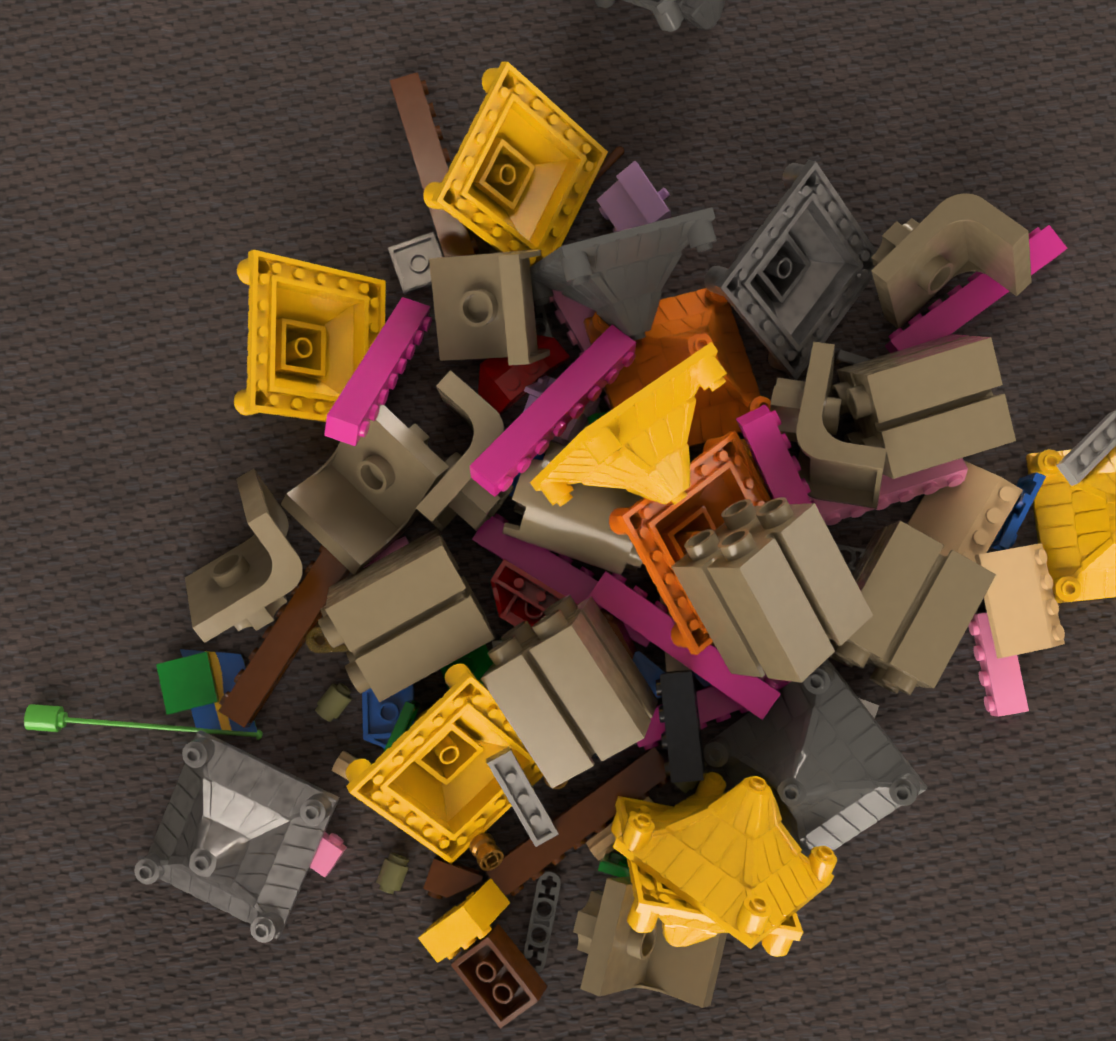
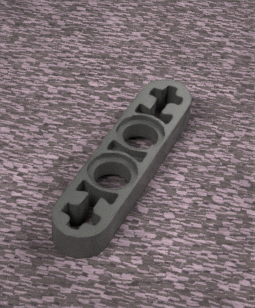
M545 870L546 872L538 878L523 952L524 957L527 959L532 957L534 949L528 948L529 944L536 948L545 947L544 951L538 949L537 959L541 963H536L535 967H533L537 973L544 969L561 886V879L553 870ZM548 876H553V881L557 882L556 885H552L549 895H555L554 899L548 896H538L539 892L545 893L546 885L542 883V879L547 880ZM546 901L551 905L552 910L548 915H541L537 912V905L540 902ZM541 927L546 931L547 935L543 941H535L532 938L531 933L535 928Z

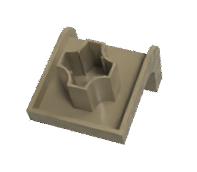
M957 194L945 199L920 224L913 218L903 225L899 222L894 223L882 235V243L877 252L871 257L874 265L871 272L884 318L898 329L919 311L949 280L958 274L971 271L984 273L1015 296H1018L1032 282L1029 231L986 200L974 194Z
M541 250L459 255L429 259L440 361L508 357L509 365H524L550 356V349L538 348L529 260L530 257L540 256Z
M813 342L806 382L778 378L773 389L770 411L775 410L780 418L781 425L778 426L780 433H785L789 441L798 442L800 447L798 462L801 467L798 474L800 479L805 478L811 492L807 494L808 496L823 501L877 509L887 449L846 443L831 436L837 435L842 399L831 397L835 344Z
M450 370L436 387L445 406L474 431L473 440L463 456L455 452L445 461L449 469L416 509L441 532L456 515H459L477 531L499 510L505 499L514 490V487L511 485L505 492L501 491L494 497L474 481L470 475V465L504 432V425L499 413Z
M380 404L378 416L375 421H370L366 437H361L356 446L340 441L335 452L319 470L286 493L281 506L355 575L385 551L411 526L420 513L416 507L443 478L449 466L428 447L430 437L416 423L408 428L385 405Z
M254 468L236 480L247 523L255 534L244 543L185 577L192 628L204 643L232 626H235L238 631L246 627H253L257 631L274 621L276 611L287 603L285 594L297 586L302 576L300 557L286 538L289 527L286 513Z
M630 877L607 878L604 892L600 890L591 891L587 904L582 910L578 911L573 931L578 934L577 950L588 954L580 989L597 996H604L631 988H643L670 995L701 1008L711 1006L727 933H717L714 937L686 947H675L665 940L662 921L659 918L654 929L648 933H638L628 924L627 915L634 900Z

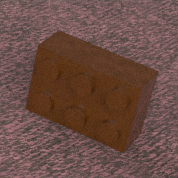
M499 923L482 939L478 938L471 946L462 950L451 963V966L499 1028H502L537 1003L548 987Z

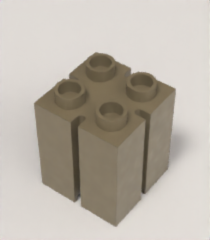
M951 334L837 370L840 383L831 387L832 398L842 399L840 415L848 413L854 419L851 422L853 432L844 435V442L886 448L883 475L892 479L1016 441L1005 394L993 395L991 390L1003 385L991 337H969V335Z
M780 497L762 506H753L750 499H744L730 505L722 512L721 516L725 523L715 531L712 529L704 530L688 539L684 544L688 553L671 568L731 674L763 677L766 674L769 679L802 683L835 652L829 639H834L836 644L841 646L873 614L815 503L789 504L785 497Z
M901 520L888 525V527L876 530L866 547L865 553L858 561L856 569L852 572V576L873 616L841 646L837 645L834 639H829L835 650L830 658L850 668L853 665L864 668L866 663L875 668L869 679L895 694L901 691L911 695L915 687L935 688L996 574L954 550H951L948 556L941 555L940 552L944 546L943 544Z
M438 528L368 565L357 574H352L330 586L326 605L320 608L323 617L318 622L329 644L335 648L345 643L349 650L346 654L350 663L345 665V668L353 685L360 694L371 688L379 702L495 639L485 612L464 575L462 577L459 576L457 570L460 568Z
M571 595L565 596L549 606L544 611L546 616L536 622L532 628L526 620L501 636L502 642L487 653L493 664L480 678L552 789L593 767L595 763L591 757L594 753L598 755L601 761H604L644 739L651 722L650 718L653 717L659 701L592 596L577 605Z

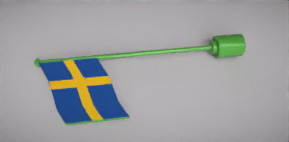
M180 649L183 657L209 652ZM209 652L219 702L191 709L196 727L70 718L67 712H64L62 706L29 704L24 716L25 729L35 731L60 732L67 723L184 732H198L202 730L210 734L256 737L257 740L263 736L262 731L257 730L255 720L250 727L244 728L218 711L222 706L219 703L223 695L227 691L231 692L235 686L234 679L241 669H246L242 655L234 653Z

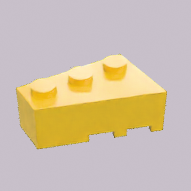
M490 878L475 894L474 892L469 894L464 902L457 907L454 906L432 923L418 939L437 963L446 957L451 960L461 951L460 947L465 950L477 940L475 937L482 939L492 930L490 924L510 904V901Z

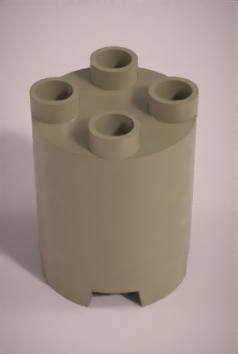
M550 441L548 448L544 452V459H532L529 468L520 474L512 497V500L516 501L513 511L523 516L521 525L518 526L505 522L502 534L619 575L622 574L624 568L636 572L637 568L641 567L642 560L628 535H618L612 531L609 525V517L614 509L631 507L643 497L628 492L626 489L583 485L581 482L571 484L574 491L570 493L573 496L570 501L561 507L558 504L552 506L543 492L536 491L530 483L566 447L565 445Z

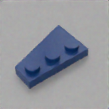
M1035 472L1019 478L1016 486L1023 491L991 545L992 548L1001 551L1009 549V547L1011 548L1017 539L1016 533L1045 480V475Z

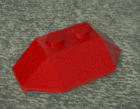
M537 335L538 348L550 349V356L531 364L509 365L508 357L487 358L480 364L478 395L490 404L499 415L503 414L527 394L524 391L526 386L536 383L540 377L550 375L570 358L554 337Z
M503 559L490 580L499 617L514 627L527 620L532 628L536 622L546 616L544 611L549 606L565 597Z

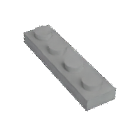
M1116 410L1106 415L1056 465L1071 486L1078 484L1116 446Z
M508 746L487 758L488 766L535 847L558 835L556 827L511 748Z

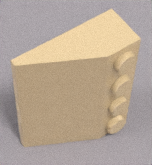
M964 461L968 468L965 481L955 487L947 486L940 488L930 495L924 494L907 524L943 544L944 546L940 552L941 555L948 556L950 551L954 550L976 563L974 555L985 554L1023 490L996 474Z
M1042 543L974 555L977 564L996 574L984 596L997 659L1065 644V632L1058 616L1059 606L1054 598L1052 589L1053 579L1048 572L1046 563L1047 553L1043 549Z

